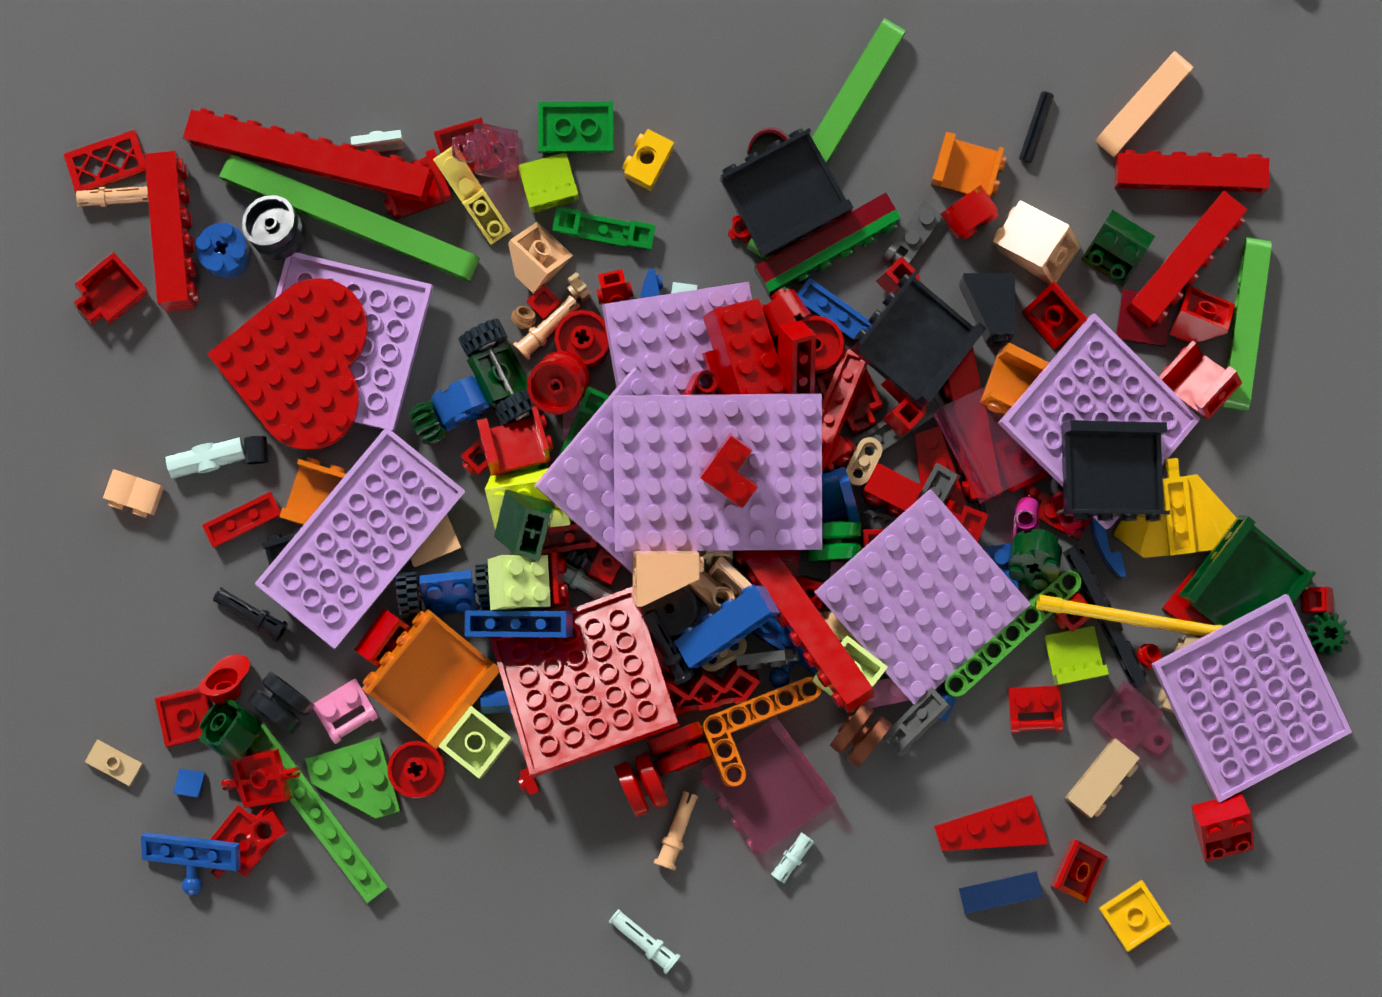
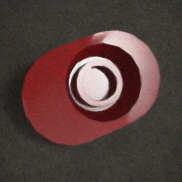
M234 654L221 659L200 682L199 691L219 706L226 703L223 700H236L241 694V681L250 669L249 659L241 654Z

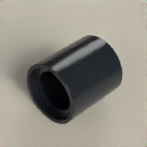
M245 437L246 464L268 463L267 437Z

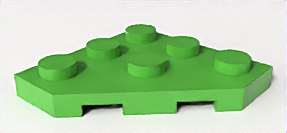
M380 737L305 759L313 785L377 819L401 811L395 789L388 779V764Z

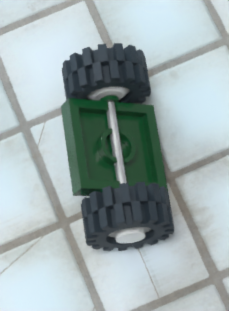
M495 318L491 321L488 320L485 323H480L478 326L471 328V330L464 332V334L459 336L458 340L489 405L501 401L493 409L501 425H505L532 416V407L536 405L529 397L527 377L510 344L497 347L508 336L499 319Z

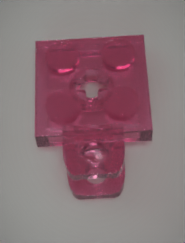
M478 123L474 124V132L467 133L466 136L459 135L452 138L453 158L461 162H475V174L508 181L519 180L518 130ZM460 144L463 146V153L459 150ZM495 148L498 149L499 156L497 153L494 152Z
M1125 680L1091 719L1113 739L1116 738L1131 751L1139 744L1150 754L1158 756L1172 742L1170 733L1160 724L1156 723L1164 712ZM1131 710L1133 712L1131 717L1134 721L1132 723L1129 721L1124 723L1121 720L1123 718L1121 712ZM1154 737H1158L1161 740L1160 746L1154 743Z

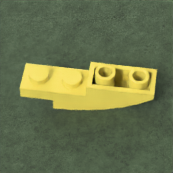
M454 145L433 159L490 245L511 232Z

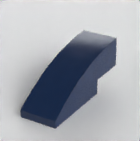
M1037 871L958 888L964 914L1043 897Z

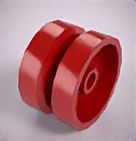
M578 310L570 312L561 319L556 327L554 340L557 351L570 352L578 356L586 364L588 370L602 364L610 353L605 321L601 316L592 311ZM586 338L588 342L584 341V344H579V339Z
M816 315L806 317L802 321L816 334V344H820V348L816 349L815 376L827 374L836 367L842 356L844 347L842 331L835 322L827 317Z
M556 351L548 354L531 370L527 379V392L531 401L538 409L548 414L559 415L569 412L584 397L587 387L590 386V374L586 364L578 356L565 351Z
M700 721L647 742L651 754L659 755L667 751L669 753L668 756L656 762L660 776L673 771L679 772L698 764V761L713 755L709 744L706 742L691 745L692 741L701 738L704 734Z
M420 741L406 742L396 748L390 756L387 766L388 779L393 788L402 795L412 798H424L437 792L443 785L447 773L446 761L441 752L430 744ZM416 765L423 768V771H419L420 775H416L413 772V768Z
M647 752L635 756L634 762L639 772L635 775L630 764L626 761L614 766L636 818L648 814L649 807L645 800V797L648 795L653 806L657 809L670 804L663 790L665 786L657 767H653Z

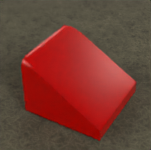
M1309 587L1306 591H1302L1303 613H1333L1332 587Z

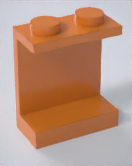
M946 132L931 185L966 195L979 185H982L989 197H991V194L996 195L1000 183L996 176L998 170L1003 171L1007 158L1002 156L1004 148L999 147L998 151L956 140V134Z
M1008 343L998 351L980 403L986 405L992 412L1005 415L1049 362Z
M306 457L305 461L298 459L299 469L286 508L282 507L279 517L282 520L303 526L346 475L344 473L345 469L335 465H330V468L320 466L321 461Z

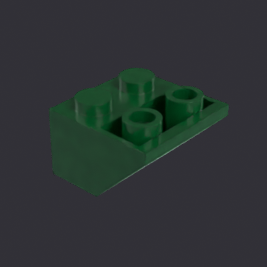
M1112 210L1081 260L1124 286L1155 236Z
M506 489L494 537L514 554L539 561L545 548L555 504Z

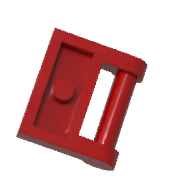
M1060 686L1008 688L1011 734H1019V731L1035 730L1063 732ZM1053 712V719L1019 721L1018 714Z

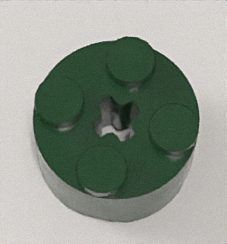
M1032 529V532L1029 533L1022 531L1015 535L1011 543L1009 556V577L1014 581L1032 586L1037 590L1047 588L1048 584L1057 579L1060 572L1062 545L1060 546L1058 543L1059 539L1051 532L1043 529Z
M226 699L223 700L226 702L225 704L220 706L215 704L206 712L199 726L202 729V736L199 735V739L224 759H235L238 761L246 755L247 749L251 746L254 739L260 735L261 727L258 725L255 716L233 700Z

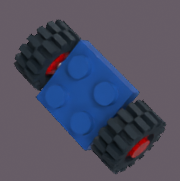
M488 564L475 565L476 583H473L471 570L420 576V583L417 571L396 574V594L401 619L415 618L422 611V600L424 601L425 610L428 609L435 615L477 610L475 594H478L480 610H489Z

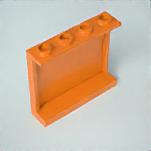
M427 609L425 612L421 611L412 622L414 626L409 632L404 631L396 641L398 645L392 652L388 651L379 662L381 666L375 673L372 671L366 676L362 689L437 749L500 671L495 663Z

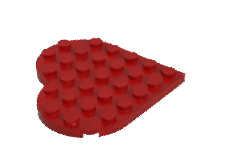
M323 278L307 279L290 286L207 355L272 436L291 448L319 450L336 443L344 437L351 429L358 415L360 391L350 367L359 359L365 348L368 319L360 300L344 285Z

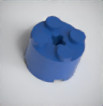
M225 222L213 224L203 230L196 239L197 257L211 275L231 279L239 276L246 270L251 256L250 245L240 230L233 225ZM223 247L226 248L225 250L227 252L224 255L221 254L220 250Z
M473 376L463 378L448 385L449 388L444 391V394L442 390H439L430 398L447 431L457 428L461 425L460 422L464 420L470 423L479 419L481 413L491 408L476 378H473Z

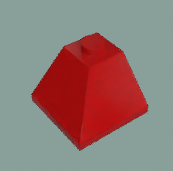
M1187 286L1173 320L1170 334L1179 340L1190 343L1192 341L1197 343L1225 335L1229 330L1235 304L1193 286Z

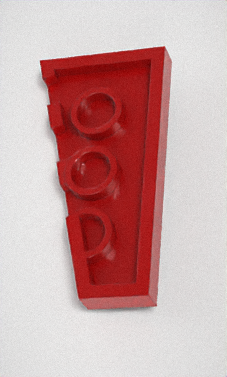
M939 426L915 434L919 480L923 487L936 463L955 472ZM958 480L948 499L957 502L954 512L961 514L964 505L967 506Z
M1032 795L933 826L941 851L1048 844Z

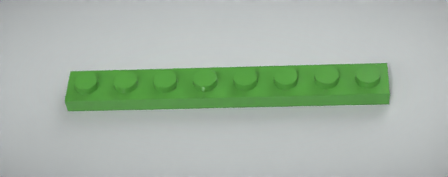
M265 723L261 725V733L251 744V750L256 753L279 748L285 769L298 767ZM297 771L300 772L299 778L288 779L292 796L289 800L366 903H369L388 888L387 884L302 771Z

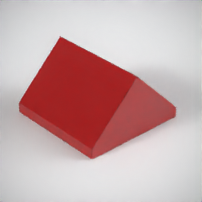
M1055 281L1022 311L1024 316L1054 350L1071 337L1088 319Z
M1071 839L1050 887L1087 903L1108 856L1076 839Z

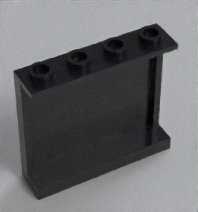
M800 128L789 134L790 139L782 143L780 140H777L766 147L767 151L760 155L758 152L752 153L744 159L745 162L739 166L732 164L722 170L723 174L720 176V182L763 259L843 217L854 208L850 200H846L813 141L810 135V128L805 131Z
M916 269L910 275L905 273L896 285L899 286V289L895 293L891 291L882 302L885 306L881 312L877 309L868 319L870 326L866 330L862 328L853 339L856 344L852 347L851 351L922 409L935 397L986 330V327L980 322L972 326L916 278V275L919 273Z
M1070 420L1062 423L1064 516H1073V520L1076 521L1089 520V516H1097L1098 521H1111L1113 517H1121V521H1137V517H1145L1147 522L1161 521V517L1170 515L1169 510L1163 509L1161 435L1167 433V422Z

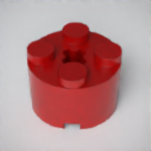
M979 185L972 192L940 213L957 239L960 237L962 240L977 232L976 226L979 223L984 226L999 216L996 212L998 208L982 185Z
M782 288L771 296V302L766 305L761 304L773 343L778 341L776 336L778 335L779 326L811 316V313L794 289L788 288L784 290Z

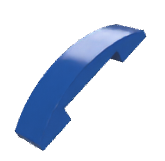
M1089 516L1091 517L1090 527L1093 540L1101 559L1117 579L1124 578L1126 572L1121 551L1110 552L1105 528L1093 516Z

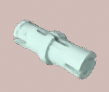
M801 832L791 848L783 853L785 856L771 875L785 883L796 866L801 865V859L812 844H814V841Z

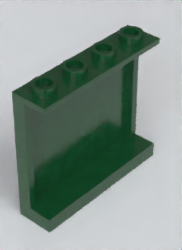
M1239 515L1178 596L1213 625L1225 626L1284 594L1289 595L1295 607L1298 602L1297 598L1302 591H1306L1311 586L1312 578L1316 572L1307 570L1259 530L1254 525L1256 522L1249 516Z

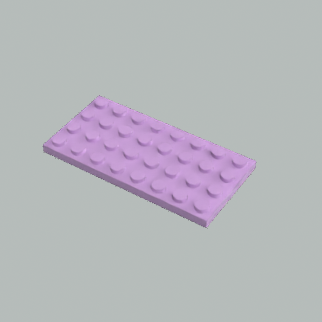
M386 427L255 582V585L335 650L395 578L396 574L400 572L463 496L465 490Z

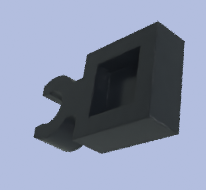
M580 549L578 552L571 550L566 558L569 562L584 569L587 573L593 564L590 562L592 557Z

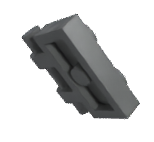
M793 648L736 656L737 666L746 665L747 670L768 667L769 664L771 667L790 664L791 661H798L800 659L799 651H793Z

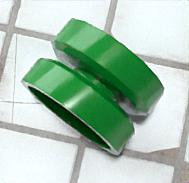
M845 521L822 522V550H807V562L825 563L851 560L862 550V546L857 543H846V541L856 540L862 536L861 523Z

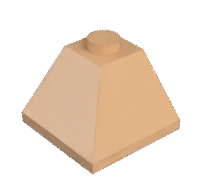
M538 222L522 231L508 243L515 277L532 293H535L543 284L546 285L573 257V254Z

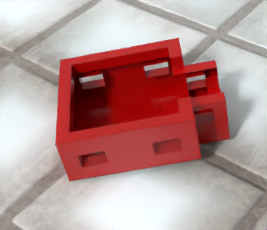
M113 252L75 283L76 289L82 296L74 301V305L92 326L101 318L110 326L147 296L148 291Z
M867 367L843 425H848L852 436L874 427L876 421L872 413L882 410L883 407ZM835 370L816 378V384L820 389L823 399Z

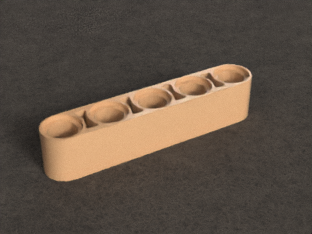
M1174 51L1103 130L1095 142L1111 156L1115 157L1194 67Z

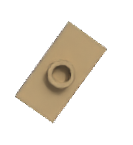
M98 739L85 760V763L128 786H132L143 766V763Z

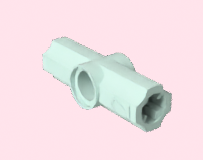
M240 437L216 444L205 443L193 447L190 451L166 457V465L170 477L174 479L196 472L200 474L215 471L222 465L245 460V451Z

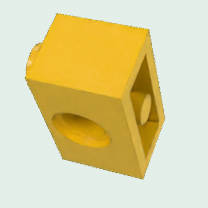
M647 129L644 135L640 134L634 144V147L637 149L633 156L628 155L622 169L625 170L624 178L652 191L674 150V142ZM644 154H650L654 157V160L650 164H644L640 161V158Z

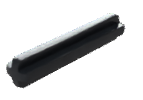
M1042 91L1019 156V160L1025 163L1033 161L1054 95L1050 92Z

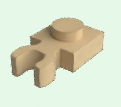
M574 273L567 278L570 285L567 289L575 300L579 298L584 303L591 298L587 285L583 283L578 273Z

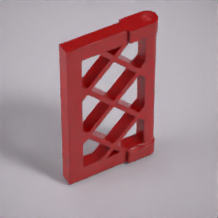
M135 130L63 154L75 193L76 191L93 190L146 172L145 158ZM129 140L132 144L129 152L117 147L118 144ZM111 147L105 160L93 155L94 152ZM115 150L127 155L121 168L109 162ZM87 155L82 168L75 166L73 159ZM131 157L137 160L139 166L124 170ZM91 158L103 163L97 176L85 171ZM107 165L119 170L117 174L101 178ZM83 173L95 178L93 182L81 185L80 181Z

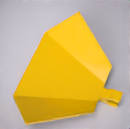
M1178 458L1165 459L1168 478L1162 479L1163 509L1169 510L1170 515L1161 517V521L1147 522L1145 517H1137V521H1120L1112 535L1143 558L1213 550L1236 520V517L1197 474L1180 477Z

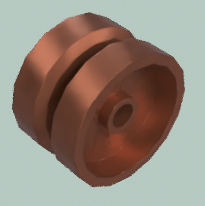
M863 703L854 714L851 713L829 745L840 754L852 743L854 747L847 755V761L856 768L863 763L892 726L889 721L881 716L869 727L867 723L874 715V709L866 703Z

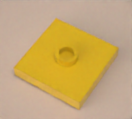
M1140 880L1098 908L1126 952L1131 951L1171 924L1143 880Z

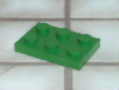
M613 101L538 102V153H614Z

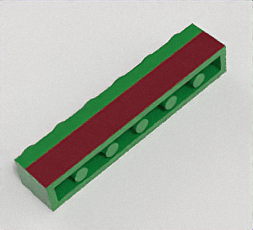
M885 192L757 264L754 271L767 294L771 296L782 288L784 290L788 289V286L796 281L798 284L805 282L809 277L811 278L810 273L817 269L820 272L828 269L833 265V260L839 257L845 259L855 253L854 248L860 245L866 247L877 240L876 236L884 232L887 235L898 228L897 224L900 223L901 217Z

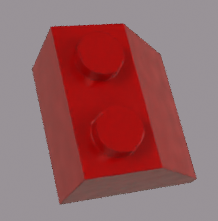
M383 608L354 650L377 667H380L381 664L379 662L388 651L392 652L398 645L396 641L404 631L409 632L411 627Z

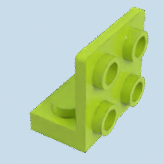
M566 153L518 166L531 214L580 201Z
M1094 626L1076 629L1074 632L1065 631L1050 634L1044 637L1055 686L1109 675L1107 664L1103 665Z

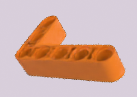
M813 677L801 679L706 718L702 724L703 736L706 743L710 746L713 761L724 785L735 788L741 785L746 778L745 768L731 734L814 701L820 695L822 689L812 682ZM809 683L814 686L815 694L813 696H807L803 693L802 687L804 684ZM779 694H789L792 699L791 704L788 706L782 705L779 702ZM756 703H765L768 707V713L766 715H759L755 711ZM736 711L741 712L744 715V723L740 725L733 723L731 714ZM708 722H718L721 727L720 733H710L707 728ZM719 745L729 747L730 756L728 758H721L718 755L717 747ZM729 769H736L740 773L738 782L728 780L727 771Z

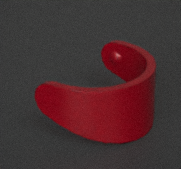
M763 128L751 139L747 154L750 155L753 141L763 133L778 134L785 141L789 138L778 128Z
M1063 491L1053 495L1052 503L1056 515L1067 536L1070 537L1084 531L1083 521L1073 520V516H1064Z

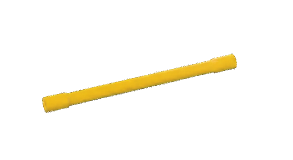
M1040 594L1036 603L1037 610L1067 613L1203 637L1223 627L1222 625H1209L1067 601L1062 598Z

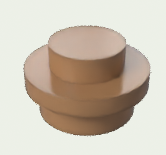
M519 306L512 312L511 320L521 329L531 328L536 322L535 312L527 306Z

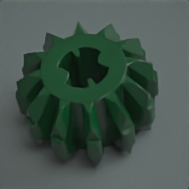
M432 401L420 402L410 409L409 418L411 425L422 443L430 445L441 441L447 436V430L443 426Z
M1324 612L1322 618L1318 615L1314 616L1315 624L1308 623L1307 625L1313 631L1307 633L1308 638L1314 639L1311 642L1312 647L1319 645L1317 653L1322 654L1326 650L1328 656L1333 655L1334 650L1338 653L1342 652L1341 644L1347 645L1349 643V640L1344 638L1343 635L1351 633L1350 630H1343L1342 628L1347 624V621L1343 620L1338 623L1339 614H1334L1330 618L1329 612ZM1324 629L1332 630L1333 634L1330 635L1332 639L1324 637L1323 634L1326 633Z

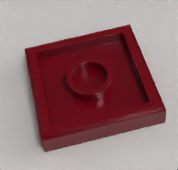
M1123 289L1121 292L1116 335L1122 341L1165 347L1172 303L1166 307L1165 310L1168 314L1161 323L1154 322L1149 328L1126 309L1139 291Z

